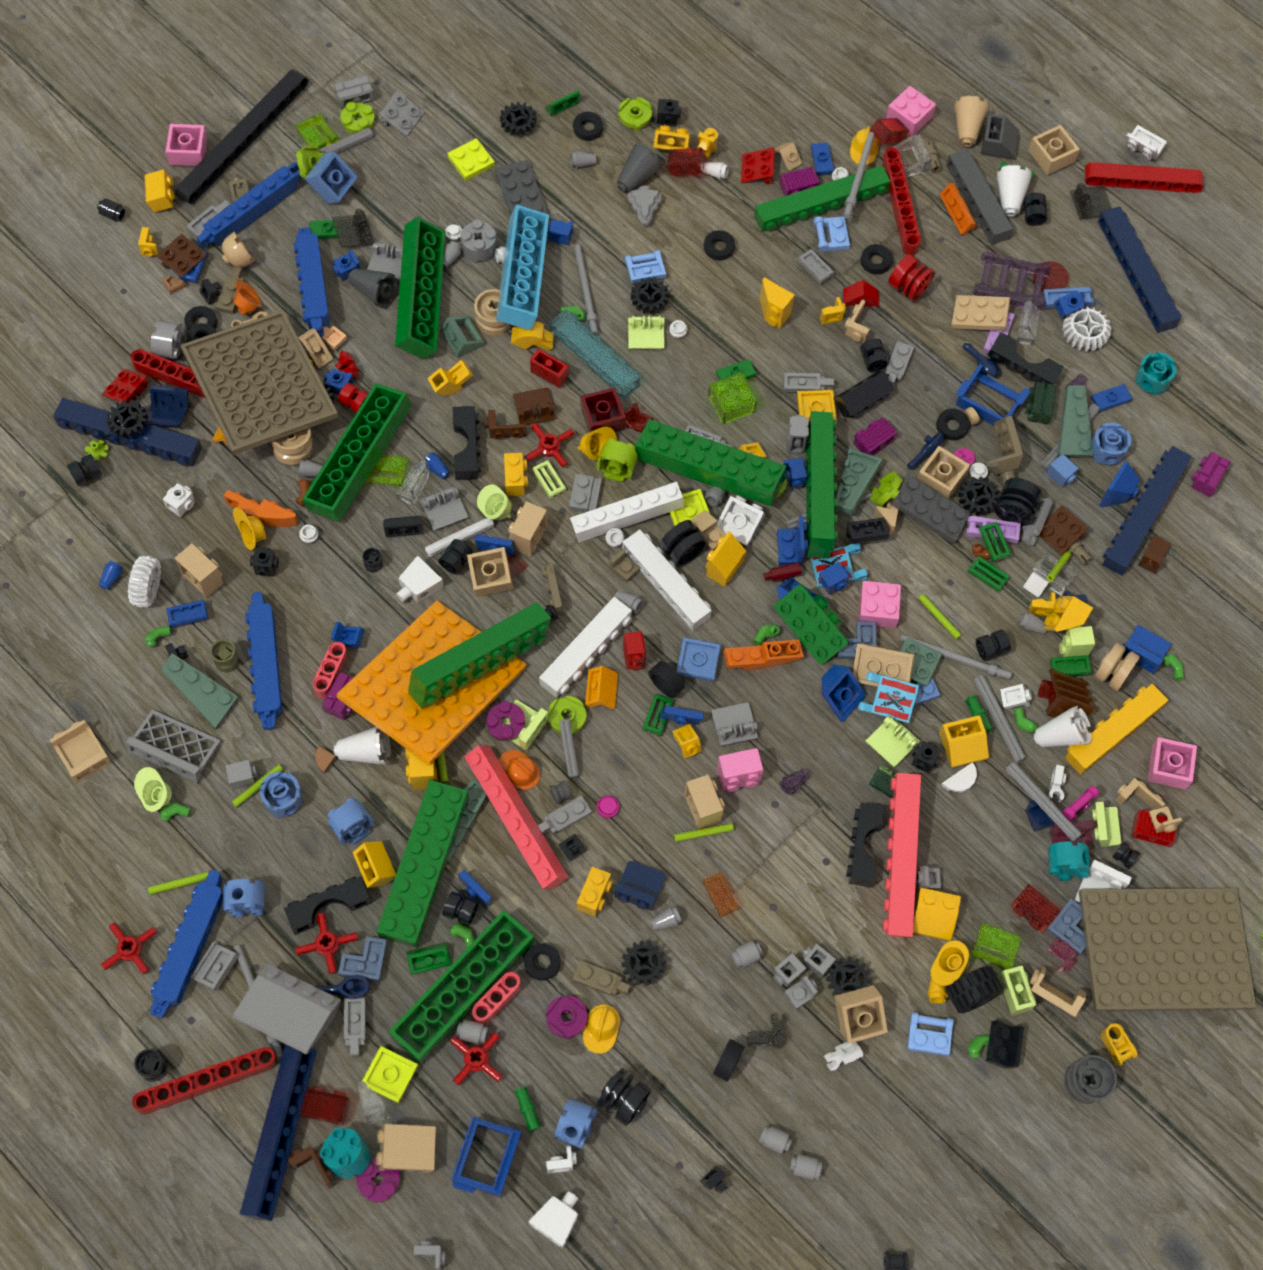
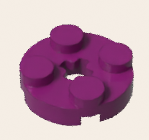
M502 701L500 704L492 707L486 718L490 735L499 741L517 739L521 730L525 727L526 721L522 709L516 704ZM509 718L511 724L502 725V719Z
M574 996L554 999L549 1004L546 1013V1022L550 1031L556 1036L565 1039H571L579 1035L587 1024V1012L583 1002ZM570 1012L572 1020L564 1022L562 1013L567 1014Z
M375 1157L370 1160L365 1171L357 1176V1187L368 1200L384 1202L390 1199L398 1190L400 1173L398 1170L379 1171V1165H376ZM376 1174L384 1177V1181H381L379 1186L376 1185V1182H372Z

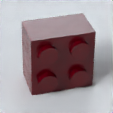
M616 387L580 396V408L589 432L601 427H610L614 431L626 429V416Z

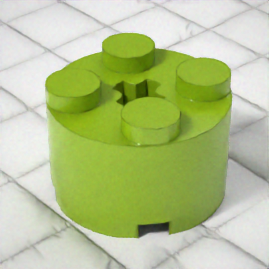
M608 439L599 455L596 464L597 470L599 472L601 470L604 473V477L613 481L621 482L625 478L630 479L638 459V454L635 451L636 447L630 443L625 444L615 439Z

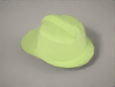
M496 485L485 486L477 498L479 510L490 520L511 518L509 513L511 512L512 504L507 495Z
M151 767L141 769L135 777L134 788L145 809L150 812H156L171 804V788L163 781L160 774Z

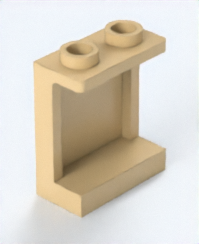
M85 720L75 722L69 729L56 733L50 739L51 744L76 784L111 764L110 759Z
M1042 966L1040 971L1036 969L1030 979L1032 984L1031 991L1076 1017L1086 1000V992L1079 988L1074 997L1071 998L1042 980L1046 972L1045 967Z
M384 1124L377 1133V1143H380V1152H377L376 1165H379V1171L408 1170L421 1171V1173H431L434 1171L436 1126Z

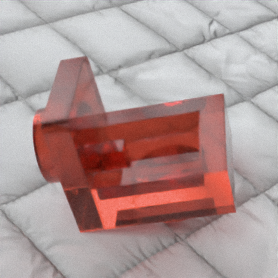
M633 403L624 411L626 426L642 433L649 419L654 420L653 417L640 412L637 403Z
M1042 680L1037 696L1048 699V706L1056 698L1052 681Z

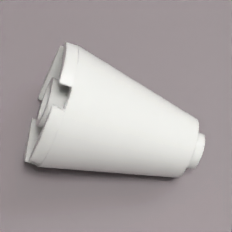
M1008 165L1001 167V171H997L1001 207L1005 210L1006 216L1013 217L1020 212L1032 177V172L1026 167L1025 170H1022L1018 165Z
M1078 706L1070 708L1036 729L1034 734L1036 744L1041 747L1089 744L1092 740V732L1088 733L1087 727H1090L1087 715L1082 708L1077 709Z
M373 727L338 740L337 744L334 745V754L340 760L386 765L389 763L386 760L387 757H391L390 738L379 728Z

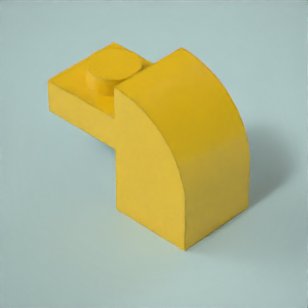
M537 321L534 322L531 330L514 326L512 328L511 344L524 350L535 345L550 351L553 347L554 333L543 329L544 324Z
M460 360L448 371L440 367L427 379L435 393L448 396L462 390V384L471 378L473 374L466 362Z

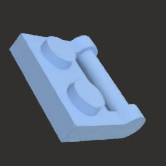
M844 217L814 218V226L817 228L819 251L849 249L850 243ZM825 226L828 228L830 243L826 242L823 228Z
M659 250L633 257L630 255L624 256L631 284H635V282L640 283L642 278L647 281L648 277L651 280L666 278Z
M911 1012L907 1050L949 1056L953 1018L946 1017V1019ZM917 1023L945 1027L944 1033L917 1029Z

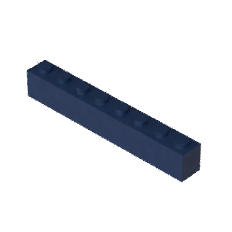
M1121 206L1102 211L1098 224L1156 332L1161 333L1176 328L1181 319V314L1174 306L1172 297L1168 295L1165 284L1160 280L1157 269L1153 267L1149 255L1143 249L1142 242L1136 236L1134 227L1130 225L1127 214L1123 212Z
M66 398L61 399L53 415L57 425L63 429L69 428L79 434H89L96 439H105L115 445L121 444L131 450H141L147 455L154 454L167 461H176L183 466H194L202 449L199 439L151 424L143 426L145 431H138L139 436L132 434L130 439L126 435L122 439L120 434L115 436L114 432H111L106 420L109 419L107 413L111 412Z
M1174 446L1171 447L1169 452L1165 450L1160 459L1163 461L1161 466L1159 464L1156 465L1152 472L1155 476L1153 479L1149 478L1144 486L1146 488L1145 493L1141 491L1136 499L1138 505L1131 507L1127 514L1130 516L1129 520L1124 519L1119 529L1122 532L1120 535L1116 533L1111 541L1114 544L1112 549L1108 547L1105 551L1103 566L1123 576L1190 461L1191 455Z
M285 1044L239 1215L255 1220H273L317 1050L311 1048L305 1054Z

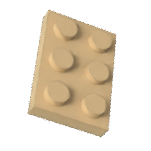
M957 295L952 328L1006 331L1010 297Z
M857 643L852 674L858 683L877 687L879 682L866 679L868 672L911 683L915 654Z

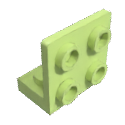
M515 700L513 704L522 709L526 721L519 737L511 742L527 751L547 723L548 711L541 708L539 712H536L522 702ZM504 718V719H502V721H503L502 725H505V724L510 725V724H511L510 721H509L510 719H509V718H506V719Z

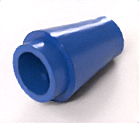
M432 452L424 459L425 468L442 479H445L450 474V471L438 454Z
M109 561L108 564H105L98 585L109 590L121 576L123 567L113 561Z

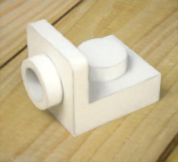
M1023 684L1000 689L1005 709L1022 705L1031 707V691Z
M566 1146L567 1159H563L562 1156L550 1158V1161H546L547 1174L573 1171V1165L577 1164L576 1152H571V1146Z

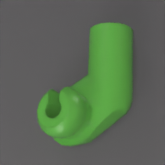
M578 306L561 307V316L570 315L578 322L585 319V313Z
M777 625L762 626L753 639V643L761 646L765 638L778 635L780 628Z
M170 626L154 628L145 636L146 645L148 647L156 646L157 638L172 635Z
M1174 654L1164 656V664L1173 667L1174 680H1184L1183 664Z
M1015 709L1014 714L1017 727L1027 733L1036 732L1037 724L1025 718L1024 709Z
M174 802L161 809L160 817L164 821L170 820L171 816L175 814L188 817L191 808Z
M456 923L450 928L452 936L464 938L466 948L474 942V936L470 928L461 923Z
M989 1035L977 1036L972 1039L968 1046L971 1058L980 1057V1051L983 1046H988Z

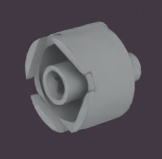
M479 219L466 225L460 235L463 255L469 261L476 263L492 259L497 248L494 228Z
M158 320L154 326L157 328L156 333L151 335V351L162 358L179 359L181 354H183L181 345L185 344L187 326Z

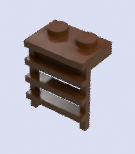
M1050 668L1049 673L1056 698L1046 709L1047 716L1055 718L1070 708L1078 706L1077 709L1082 708L1088 717L1095 708L1090 704L1092 698L1088 697L1090 691L1086 689L1087 682L1081 678L1077 679Z

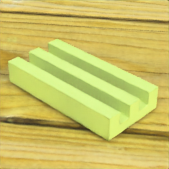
M548 460L532 468V472L549 499H552L554 495H560V492H566V487ZM545 466L553 476L559 488H556V486L554 485L553 481L544 469ZM539 469H540V471L542 472L543 476L545 477V479L547 480L548 484L550 485V487L552 488L553 491H551V490L549 489L548 485L546 484V482L544 481L543 477H542L541 474L539 473V471H538Z

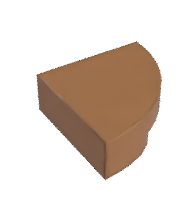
M171 276L162 278L170 295L186 288L185 282L180 278H171Z
M320 746L315 754L316 763L325 774L336 757Z

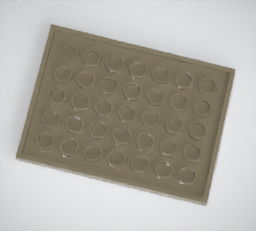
M284 310L181 345L182 352L233 455L338 418V412Z
M1237 888L1081 889L1078 891L1094 1011L1253 1010L1256 1008Z

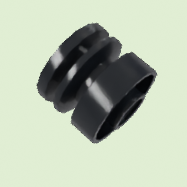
M1010 478L1004 484L1001 496L994 509L995 514L1003 521L1021 523L1020 526H1027L1031 524L1036 512L1035 508H1037L1042 497V492L1031 481L1022 478Z
M621 1068L604 1086L597 1106L602 1108L609 1102L605 1110L607 1113L617 1107L615 1119L627 1126L633 1118L636 1119L648 1102L647 1098L652 1089L641 1081L634 1087L630 1086L634 1076L630 1074L624 1081L623 1079L627 1071Z

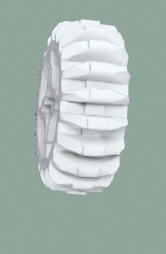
M1088 305L1085 309L1082 308L1068 314L1066 319H1064L1062 327L1067 343H1072V348L1077 346L1078 350L1083 348L1085 352L1089 349L1092 351L1096 350V348L1100 349L1102 345L1107 343L1111 335L1112 326H1110V320H1106L1107 315H1101V310L1097 312L1095 307L1089 309Z
M140 556L135 561L132 571H130L131 575L127 592L129 593L130 603L136 605V607L147 608L154 603L161 580V565L156 558Z

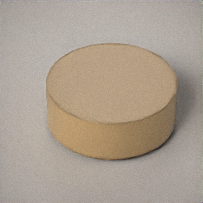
M972 407L964 410L969 419V424L974 426L980 422L977 412Z

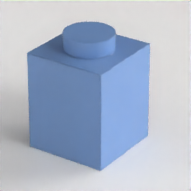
M1062 454L1050 464L1046 473L1057 484L1064 487L1067 483L1070 485L1075 481L1079 468Z

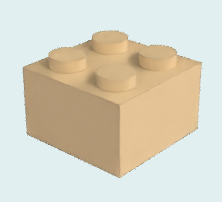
M1061 125L1033 137L1028 149L1046 175L1074 163L1080 150Z
M938 446L919 471L917 479L949 499L966 477L970 464Z
M527 501L523 507L519 508L516 521L512 522L508 529L510 533L509 540L513 541L517 552L529 557L533 555L547 529V510Z
M191 543L175 557L181 574L208 598L224 584L221 577L223 574L218 569L220 566L214 559L209 560L206 557V552L200 546L197 548Z
M505 547L467 555L473 589L477 597L514 589Z
M709 775L688 781L685 786L684 796L698 829L708 828L721 823L722 815H724V802L721 797L718 798L716 783L710 779Z
M874 985L834 996L840 1031L848 1044L888 1033L882 995Z

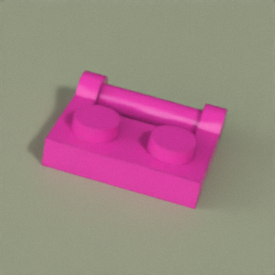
M1090 786L1069 807H1066L1062 813L1072 822L1078 816L1076 813L1080 809L1084 811L1092 804L1090 800L1096 798L1099 795V791L1094 786Z

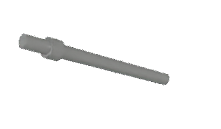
M872 132L868 133L851 192L845 202L846 208L843 217L847 219L850 218L852 209L855 208L857 202L856 196L875 136Z
M576 244L574 245L587 310L586 320L587 324L590 325L591 335L596 336L598 335L597 315L593 309L581 245Z
M904 634L901 636V642H905L906 638H909L941 653L943 657L986 671L989 675H997L1010 680L1012 672L998 668V665L992 663L989 665Z
M239 944L234 946L233 949L239 956L238 962L250 989L255 979L242 946ZM268 1035L266 1037L270 1046L272 1045L277 1060L282 1059L283 1049L280 1041Z

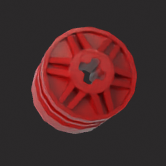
M907 254L894 268L889 277L888 284L897 291L903 289V295L905 297L908 296L909 300L914 302L928 289L934 278L935 271L931 268L928 269L926 264L920 266L919 259L912 254Z

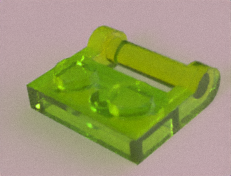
M316 114L295 125L296 131L307 146L315 145L319 150L339 141V137L331 131L322 114ZM316 124L322 128L327 137L324 138L315 126Z
M381 455L365 483L391 484L403 487L408 457ZM374 473L386 474V475H395V476H397V478H395V477H386V476H376V475H374Z
M982 923L971 957L976 959L979 957L1003 966L1005 970L1011 969L1021 937ZM981 946L1005 954L1008 957L1005 959L983 951Z

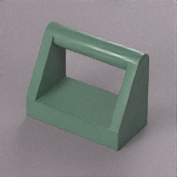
M468 315L447 317L440 329L456 357L468 354L485 345V341ZM466 324L475 341H467L459 326Z

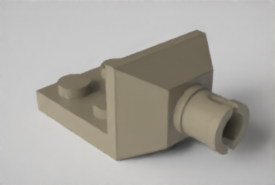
M1012 416L993 423V432L998 438V449L1003 457L984 463L987 469L994 475L1000 474L1003 487L1006 480L1016 478L1014 469L1019 467L1023 457Z

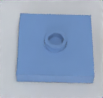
M683 637L676 672L680 676L714 682L721 644Z

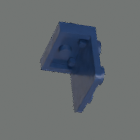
M151 385V405L147 411L149 417L147 422L152 425L181 426L189 409L188 389Z
M629 861L620 883H617L614 897L621 902L634 904L642 910L652 911L665 880V874L637 862Z

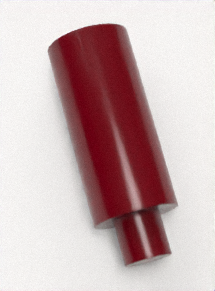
M796 562L770 568L769 572L763 573L764 580L771 579L772 582L800 576L802 575L800 563Z

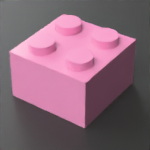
M909 86L888 106L886 119L913 137L933 118L936 104Z
M170 124L166 146L169 165L197 166L205 158L208 142L205 125Z
M863 581L860 589L858 621L876 622L877 627L896 628L899 620L901 585Z
M1158 737L1151 748L1147 781L1186 790L1193 782L1197 746Z
M758 748L718 757L716 770L722 791L734 792L740 787L745 786L753 788L761 782L763 767Z

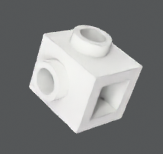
M178 483L170 488L163 498L166 508L179 517L190 510L195 502L192 495L193 491L189 487H183Z

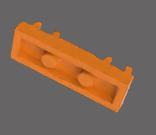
M949 183L939 195L960 234L966 235L978 225L975 223L974 217L971 216L955 184Z

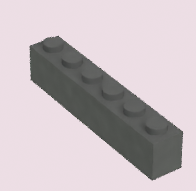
M968 149L950 154L946 166L990 244L994 245L1009 240L1013 231V224L1007 219L1005 210L999 205L997 196L991 191L990 184L983 177L982 170L975 163L974 156L970 154Z

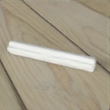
M485 518L426 546L425 551L431 557L446 550L453 539L465 541L494 527V522Z

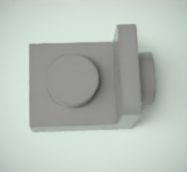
M804 976L800 982L787 989L784 994L794 1009L797 1010L817 996L818 987L812 979L809 980L807 976Z

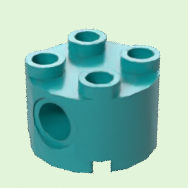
M1157 352L1156 354L1148 353L1143 357L1136 372L1135 383L1144 391L1153 395H1159L1161 392H1164L1169 388L1177 372L1174 359L1163 352Z
M1068 841L1050 845V848L1048 847L1049 874L1058 876L1060 881H1070L1072 877L1088 878L1090 871L1089 847L1077 842V846H1073L1072 842Z
M335 1128L325 1140L320 1151V1156L324 1163L336 1175L344 1179H351V1176L362 1174L371 1160L368 1143L357 1132L348 1128Z

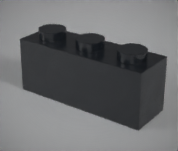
M878 371L834 397V400L843 417L854 418L860 414V410L874 406V402L878 399L883 400L889 396L888 393L894 389L885 371Z

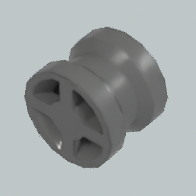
M564 780L560 781L556 786H549L556 804H559L563 799H571L570 791Z

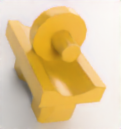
M708 128L704 133L699 132L698 150L700 151L699 156L709 159L711 152L716 154L718 132L714 128Z

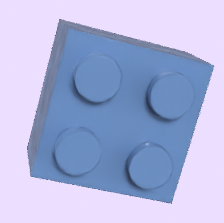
M336 152L323 154L305 180L327 204L339 202L358 177Z

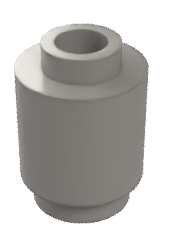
M750 941L735 948L731 956L737 968L741 966L744 968L761 960L760 955L763 952L758 943L754 944L753 941Z
M464 1019L463 1023L459 1022L457 1035H460V1040L476 1044L485 1043L489 1027L484 1026L483 1023Z
M765 1126L759 1142L763 1143L764 1147L782 1154L783 1150L788 1152L792 1140L789 1139L790 1134L772 1126L770 1128Z
M797 1154L796 1157H792L789 1169L793 1170L792 1175L813 1180V1178L819 1179L822 1162H819L816 1158Z

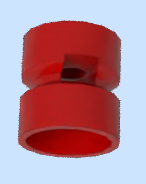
M349 382L340 391L338 403L357 413L369 393L360 390L359 387Z

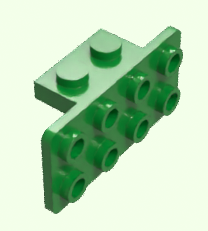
M799 584L774 605V609L819 664H824L848 644L847 638L838 628L843 623L839 614L832 611L828 606V601L823 596L818 594L812 597L808 590L802 584Z

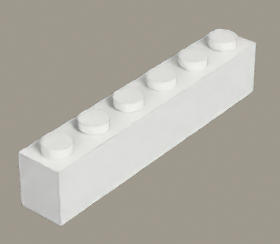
M674 482L570 517L577 541L580 543L606 534L611 528L621 529L683 508V496L678 483Z
M638 530L622 541V549L626 551L629 559L640 567L642 574L692 631L710 619V605L706 601L703 602L699 597L698 591L688 585L685 576L675 570L676 568L670 560L667 561L662 550L653 545L648 534Z
M613 597L539 677V685L555 698H558L561 694L564 695L569 690V685L581 677L582 671L594 663L595 657L606 650L607 644L618 637L619 631L630 624L632 621V610Z

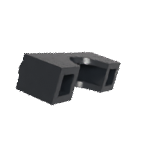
M1002 332L999 333L987 354L992 361L1002 363L1008 370L1022 374L1023 378L1038 383V386L1043 389L1050 390L1064 366L1050 358L1040 363L1025 361L1017 352L1016 340Z
M475 406L453 407L454 432L463 435L468 441L465 449L454 455L456 480L478 479V472H481V461H477V456H480V445L476 443V440H480V431L476 429V424H479V413H475Z
M861 802L859 809L855 808L854 820L857 821L856 827L852 828L851 839H854V846H850L848 858H852L851 865L847 866L846 877H849V884L873 888L877 862L867 855L864 849V840L868 835L880 831L883 824L885 806Z
M361 876L358 878H348L345 883L338 886L331 885L326 888V891L319 894L317 892L307 896V899L300 902L296 900L289 903L288 907H285L284 910L294 935L314 928L317 913L329 904H342L351 911L371 904Z

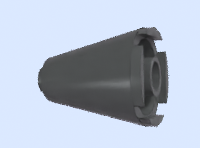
M639 143L633 146L617 179V187L620 191L630 193L661 168L662 163L656 154L652 156L649 153L651 150Z
M355 268L348 276L349 283L380 308L389 306L392 303L390 302L391 298L397 295L399 281L392 273Z

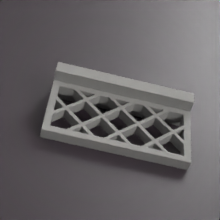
M155 710L150 711L134 736H130L126 741L129 753L195 783H198L202 771L221 744V740ZM153 717L160 719L162 722L161 725L150 726ZM172 726L179 729V732L169 735L166 728ZM164 729L166 736L154 739L152 732ZM150 732L151 740H139L142 734ZM193 734L197 740L185 743L183 736ZM181 736L183 743L171 746L169 739ZM166 740L169 745L168 748L164 749L156 747V743ZM211 742L213 746L202 751L201 743ZM198 744L200 751L188 754L187 747ZM182 748L186 752V755L181 757L173 754V751ZM202 756L203 761L199 766L191 763L190 759Z

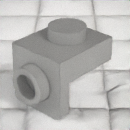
M928 866L916 868V889H940V868H928Z
M419 1242V1246H414L415 1257H436V1270H441V1265H445L446 1253L442 1251L441 1246H432L433 1242Z

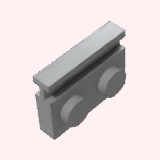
M575 474L569 510L588 512L597 509L602 478L599 477L598 479L594 478V476Z
M212 942L190 978L217 992L239 956Z

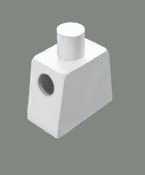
M417 556L399 577L402 589L396 593V596L402 602L406 601L410 596L416 602H421L443 588V580Z
M569 1191L562 1201L554 1196L551 1197L530 1219L529 1225L563 1249L578 1218V1213L572 1210L578 1198Z

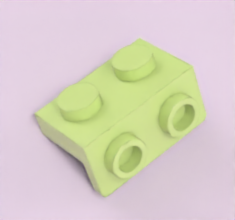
M1095 802L1096 809H1092L1093 820L1098 822V828H1094L1095 839L1100 840L1101 847L1120 846L1121 836L1117 807L1105 808L1104 802Z

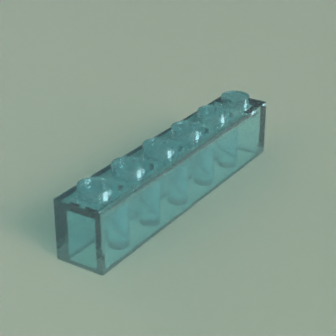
M565 309L550 321V331L611 388L616 387L617 393L623 399L640 386L638 372L628 367L624 359L616 356L613 349L603 344L599 336L591 333L587 325L579 322L575 314Z

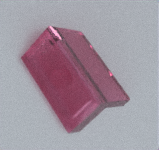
M1092 820L1072 823L1081 832V836L1076 841H1072L1058 825H1053L1049 831L1052 844L1068 841L1072 842L1073 846H1077V842L1087 845L1089 849L1094 847L1090 833L1094 828Z

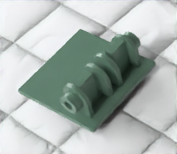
M906 638L901 651L915 654L911 679L927 687L942 654Z

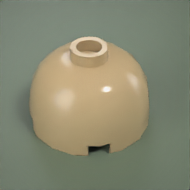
M235 231L224 239L222 243V251L224 253L222 258L227 264L231 263L233 266L244 268L255 261L254 256L248 253V247L238 234L236 235Z

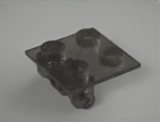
M1079 183L1076 190H1070L1079 219L1099 217L1102 211L1111 209L1103 185L1087 188L1083 183Z
M357 209L355 215L332 217L341 248L372 245L375 243L367 216L362 209Z

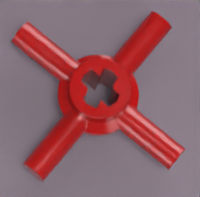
M534 423L531 428L540 439L538 443L539 448L524 456L527 462L543 454L546 457H554L562 468L566 467L568 463L559 452L560 443L573 436V430L569 429L556 437L553 434H545L539 425Z
M320 913L317 915L320 934L315 938L314 943L298 946L295 949L297 955L317 951L320 955L325 956L328 973L335 974L337 970L333 954L338 950L340 944L357 941L358 937L356 932L337 937L333 932L328 931L325 913ZM329 940V946L325 947V941Z
M116 922L110 924V930L119 941L116 947L117 953L101 963V966L106 971L122 959L133 961L143 975L147 974L150 969L139 955L142 951V944L156 935L157 931L154 927H151L136 938L125 936ZM128 946L132 947L130 951L126 949Z
M493 1032L482 1047L473 1046L471 1048L456 1036L451 1039L450 1043L464 1054L465 1066L452 1080L457 1086L464 1081L471 1071L479 1072L483 1070L497 1083L502 1079L503 1076L488 1064L489 1055L487 1053L499 1040V1035ZM480 1056V1062L475 1061L473 1063L472 1057Z

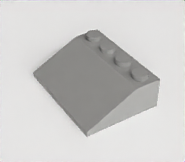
M267 964L256 977L237 1007L233 1018L307 1054L336 1018L341 999Z

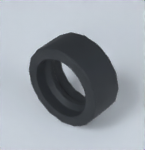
M659 661L649 670L648 675L651 681L666 696L674 698L685 688L683 679L667 663Z
M730 1039L713 1075L728 1082L745 1046Z

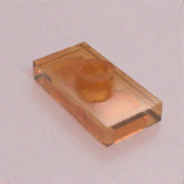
M721 872L703 880V884L720 918L739 909Z

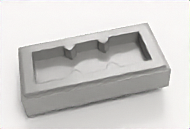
M812 249L798 257V262L819 284L834 276V271Z

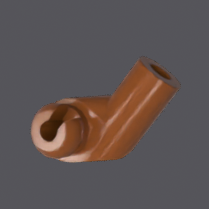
M301 479L298 482L301 494L295 502L301 507L304 505L302 498L311 486L307 479Z
M980 544L973 545L972 553L975 557L990 558L986 548H983Z

